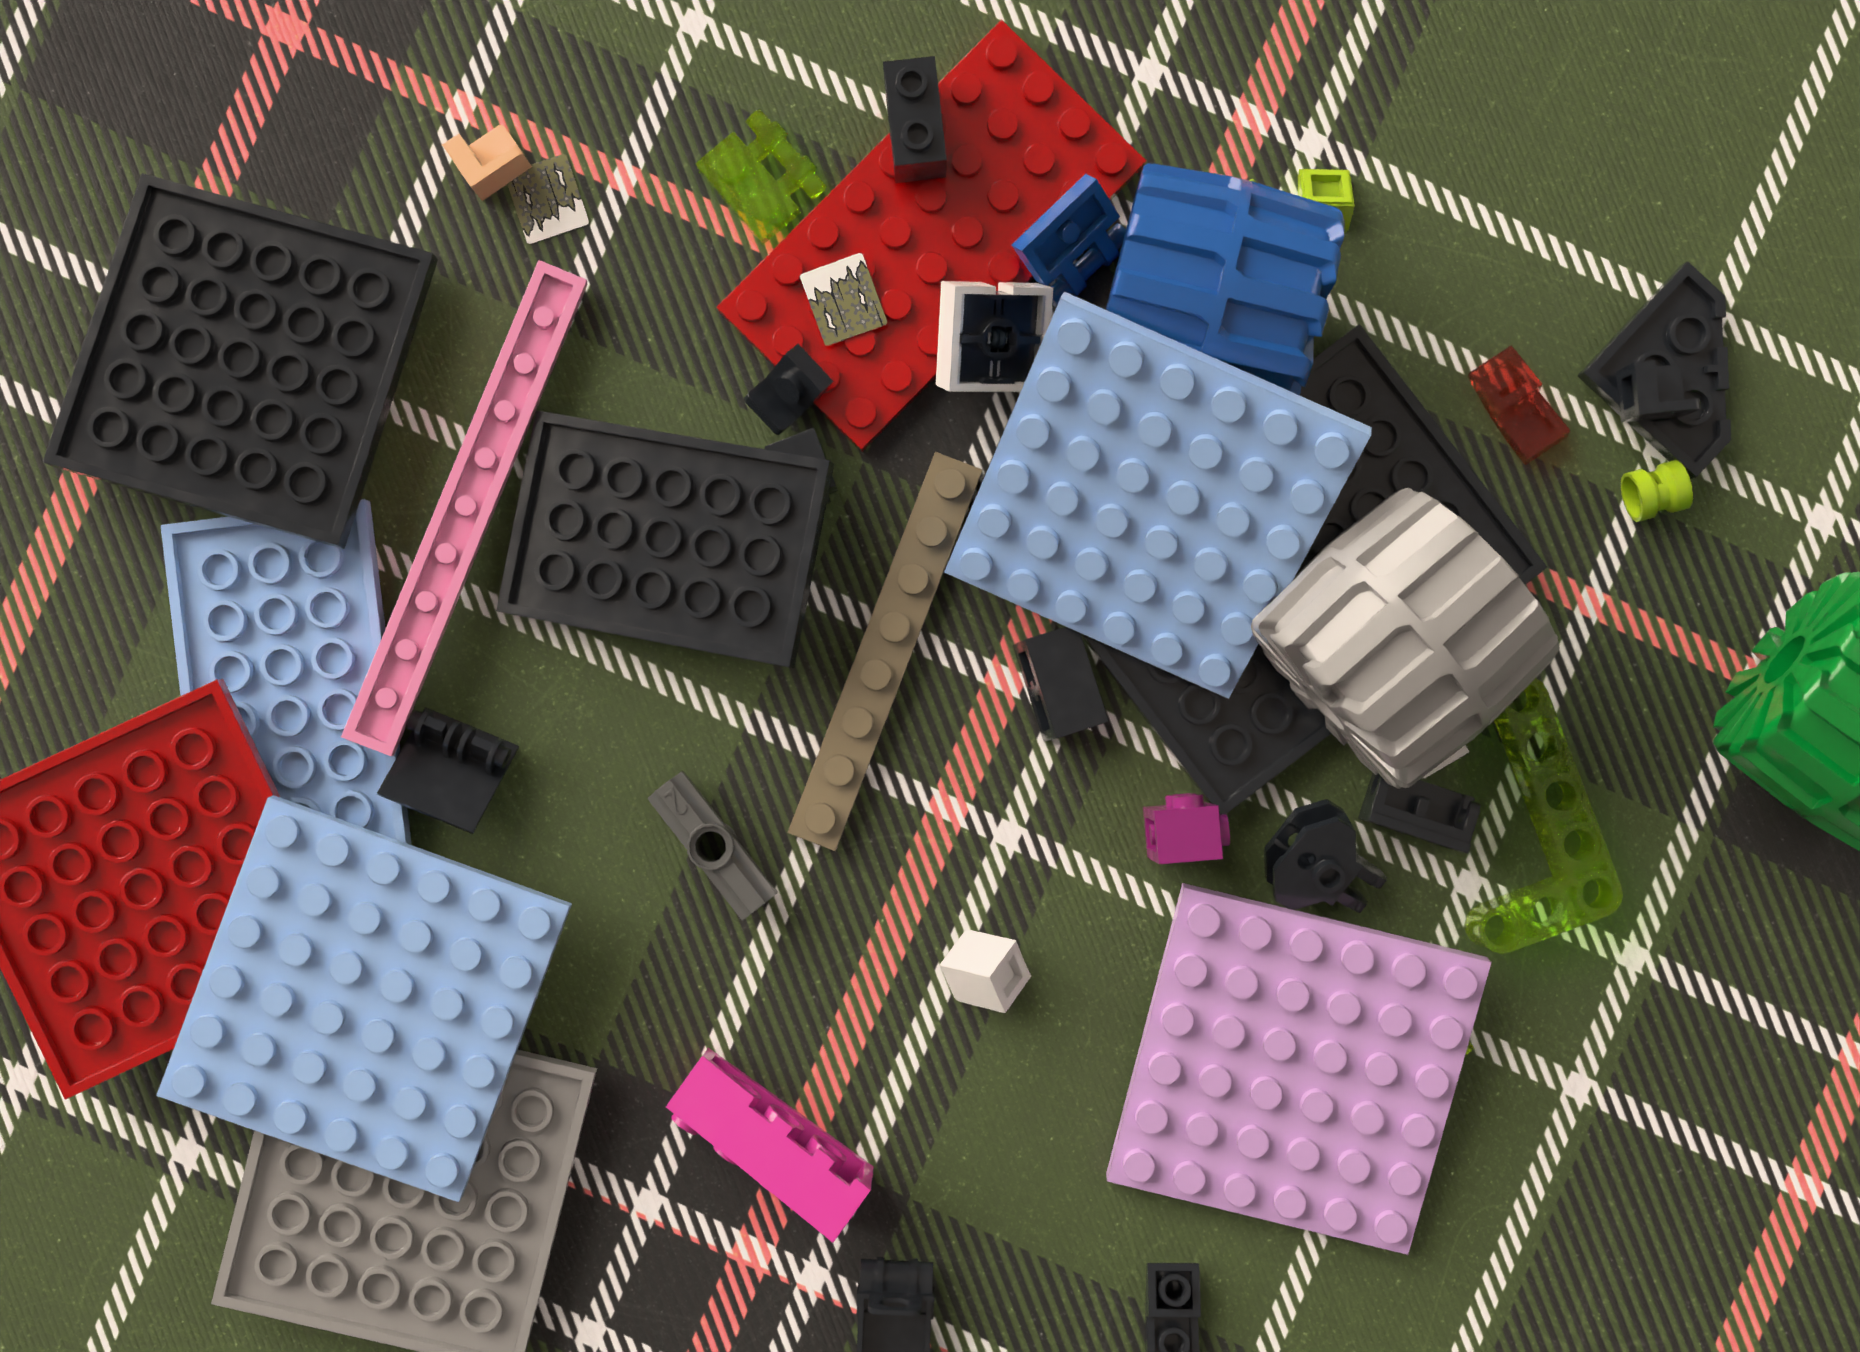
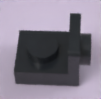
M797 344L781 358L762 382L748 392L744 397V401L774 434L780 435L804 415L834 381Z

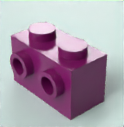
M1196 793L1166 795V805L1143 807L1147 858L1158 864L1223 859L1222 846L1230 845L1228 817L1226 814H1219L1218 805L1204 802L1203 795H1196Z

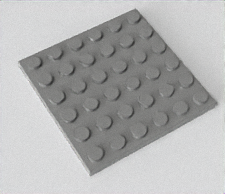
M517 1050L465 1192L459 1202L254 1130L211 1304L419 1352H526L597 1068Z

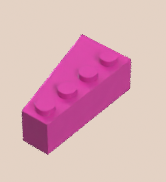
M709 1047L666 1106V1108L674 1113L671 1118L680 1128L692 1135L700 1134L714 1146V1150L723 1159L731 1164L738 1165L833 1243L871 1191L873 1165Z

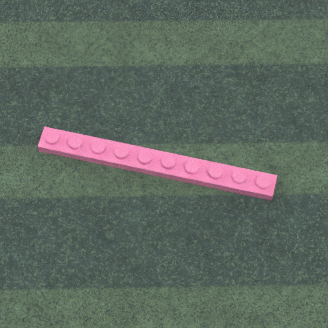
M538 260L341 735L342 738L386 755L394 756L588 285L586 279Z

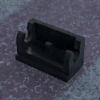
M1064 627L1025 639L1013 645L1043 742L1109 722L1079 632Z
M1372 773L1358 819L1468 854L1481 804L1474 802V797L1421 780L1408 788L1401 787L1397 789L1387 784L1379 773L1377 775Z

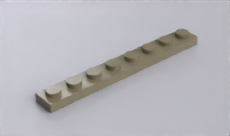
M934 453L787 833L836 851L980 480L982 469L941 453Z

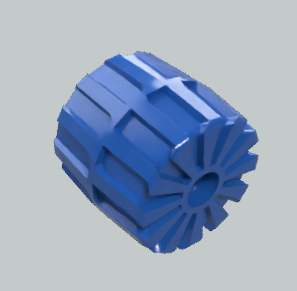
M1147 163L1143 166L1106 310L1300 395L1301 386H1306L1313 366L1314 336L1322 337L1329 312V305L1326 299L1337 279L1341 259L1340 248L1344 240L1345 230L1343 214L1336 207L1253 181L1228 175Z

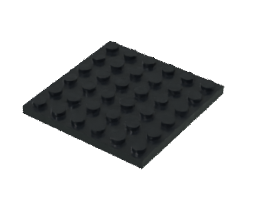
M142 173L43 462L55 468L345 549L438 259L431 252Z

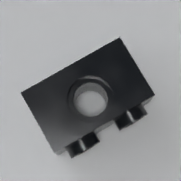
M935 56L883 62L895 183L946 178L947 158Z

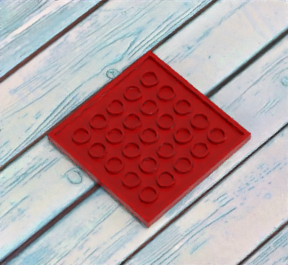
M224 679L214 680L0 779V969L65 1100L174 1049L267 798L273 795L280 797Z

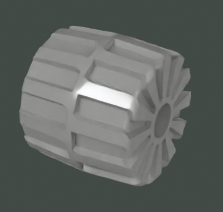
M1404 488L1395 492L1333 539L1251 622L1252 633L1257 643L1263 648L1265 656L1277 672L1289 680L1291 689L1308 709L1318 708L1325 716L1326 728L1343 745L1348 743L1360 762L1375 775L1379 773L1387 784L1397 789L1412 786L1479 735L1552 662L1560 649L1558 636L1555 634L1546 612L1503 557L1460 516L1454 514L1435 498L1424 492L1413 491L1410 488Z

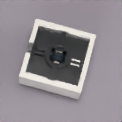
M941 281L936 385L949 392H1021L1051 322L1053 287L1040 283L999 282L998 291H996V286L984 282Z

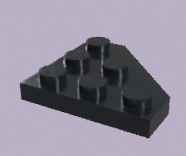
M1687 261L1676 269L1577 376L1620 415L1616 371L1633 362L1655 360L1656 366H1681L1685 399L1700 398L1701 409L1683 417L1630 421L1627 423L1669 462L1673 460L1680 461L1686 468L1690 479H1693L1731 441V419H1726L1725 390L1729 389L1728 347H1723L1722 318L1726 317L1725 295Z

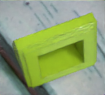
M1299 169L1298 196L1338 208L1342 212L1345 221L1344 233L1347 232L1355 207L1350 170Z

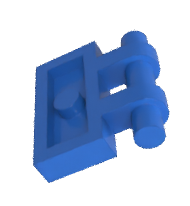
M1085 174L1011 246L1038 283L1048 286L1055 279L1057 280L1051 286L1053 287L1052 305L1057 307L1064 292L1077 297L1087 287L1085 281L1102 265L1108 267L1120 255L1118 249L1123 244L1126 229L1119 223H1116L1106 232L1120 215L1098 180ZM1087 248H1089V250L1075 264H1073V261L1077 259Z

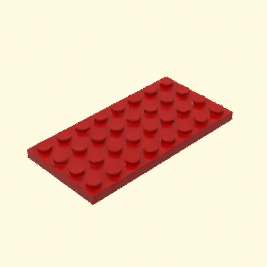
M1002 19L938 83L947 158L946 178L895 183L889 132L716 307L718 312L774 366L790 349L799 344L834 381L814 403V406L861 452L936 378L941 281L984 282L996 286V291H998L999 282L1030 283L1034 277L1011 245L1085 174L1098 180L1111 201L1143 168L1147 161ZM861 253L887 319V324L827 346L822 339L800 276L808 271Z

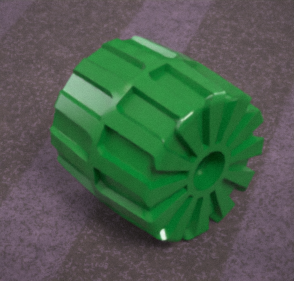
M1846 572L1824 581L1818 591H1812L1804 595L1786 611L1785 631L1779 627L1769 629L1752 649L1751 652L1761 661L1757 667L1739 671L1733 677L1725 693L1735 698L1716 712L1713 728L1718 729L1720 732L1714 738L1713 744L1719 754L1785 806L1810 823L1860 851V572Z

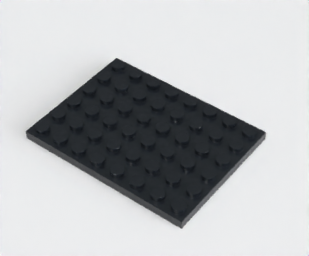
M1360 324L1313 359L1310 375L1306 386H1301L1300 396L1368 425L1372 429L1366 446L1296 575L1333 539L1392 494L1404 488H1410L1416 492H1424L1438 500L1454 514L1460 516L1503 557L1524 584H1527L1548 568ZM1080 633L1207 801L1218 805L1220 815L1230 812L1331 734L1326 728L1323 713L1318 708L1308 709L1291 689L1289 680L1277 672L1259 644L1228 699Z

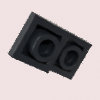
M1147 1263L1145 1296L1146 1352H1199L1198 1317H1201L1199 1263Z

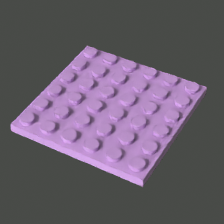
M1182 883L1106 1172L1107 1182L1408 1255L1492 962L1485 956Z

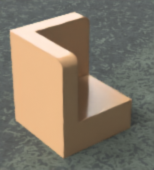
M498 125L470 145L466 143L460 134L442 144L470 187L482 201L532 167L503 125Z

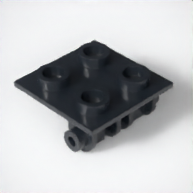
M425 707L423 712L415 710L407 724V729L412 732L380 786L377 795L473 834L515 757L519 746Z

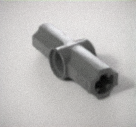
M681 771L647 798L687 849L690 860L697 867L702 868L741 920H744L778 893L740 844L734 830L722 821L684 771ZM714 831L724 838L726 850L720 859H710L702 853L700 841L705 832Z

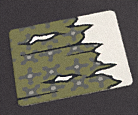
M566 154L531 164L532 167L507 183L528 244L562 234L589 223Z
M861 253L801 274L800 279L825 345H832L887 324V319Z

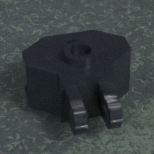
M1328 799L1295 808L1264 847L1266 881L1273 885L1275 901L1288 909L1296 910L1322 901L1333 906L1338 901L1344 906L1361 913L1368 901L1365 900L1358 890L1349 887L1350 883L1357 876L1367 884L1380 889L1388 878L1377 866H1374L1357 854L1356 831L1343 808ZM1298 833L1294 843L1290 846L1288 844L1289 837Z

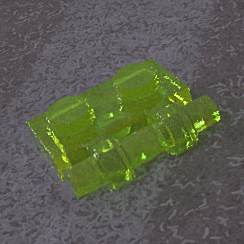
M758 109L746 120V124L757 135L754 141L746 146L733 131L697 161L695 165L702 176L763 245L801 213L800 208L791 199L790 195L801 187L813 200L820 196L827 186L815 173L817 166L807 155L801 157L786 139L788 133L778 121L771 122L764 112ZM770 153L787 170L777 181L761 164V161Z

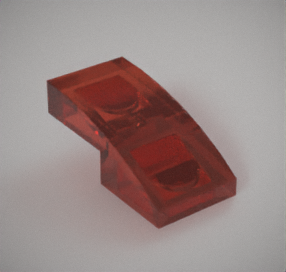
M1512 345L1468 374V378L1483 406L1524 465L1568 437L1571 430L1539 392L1543 384Z

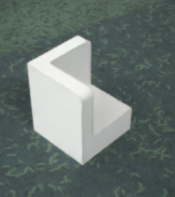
M967 930L962 934L940 964L951 992L957 1001L1006 1013L1031 977L1016 940Z

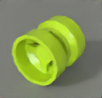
M1678 460L1659 464L1655 471L1647 472L1643 469L1627 472L1621 478L1623 503L1627 513L1635 522L1654 518L1658 511L1661 510L1674 513L1689 509L1692 505L1693 491L1690 477L1684 465Z

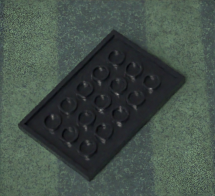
M536 410L496 611L795 668L834 463L825 459Z

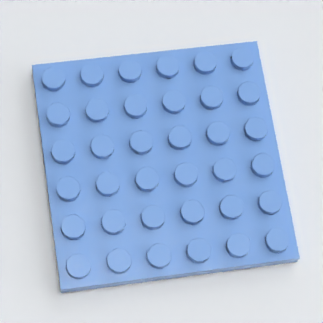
M1064 292L944 573L1229 699L1258 645L1251 630L1252 620L1274 597H1277L1293 581L1371 436L1372 427Z
M274 795L270 796L265 803L156 1096L459 1202L465 1192L572 903Z

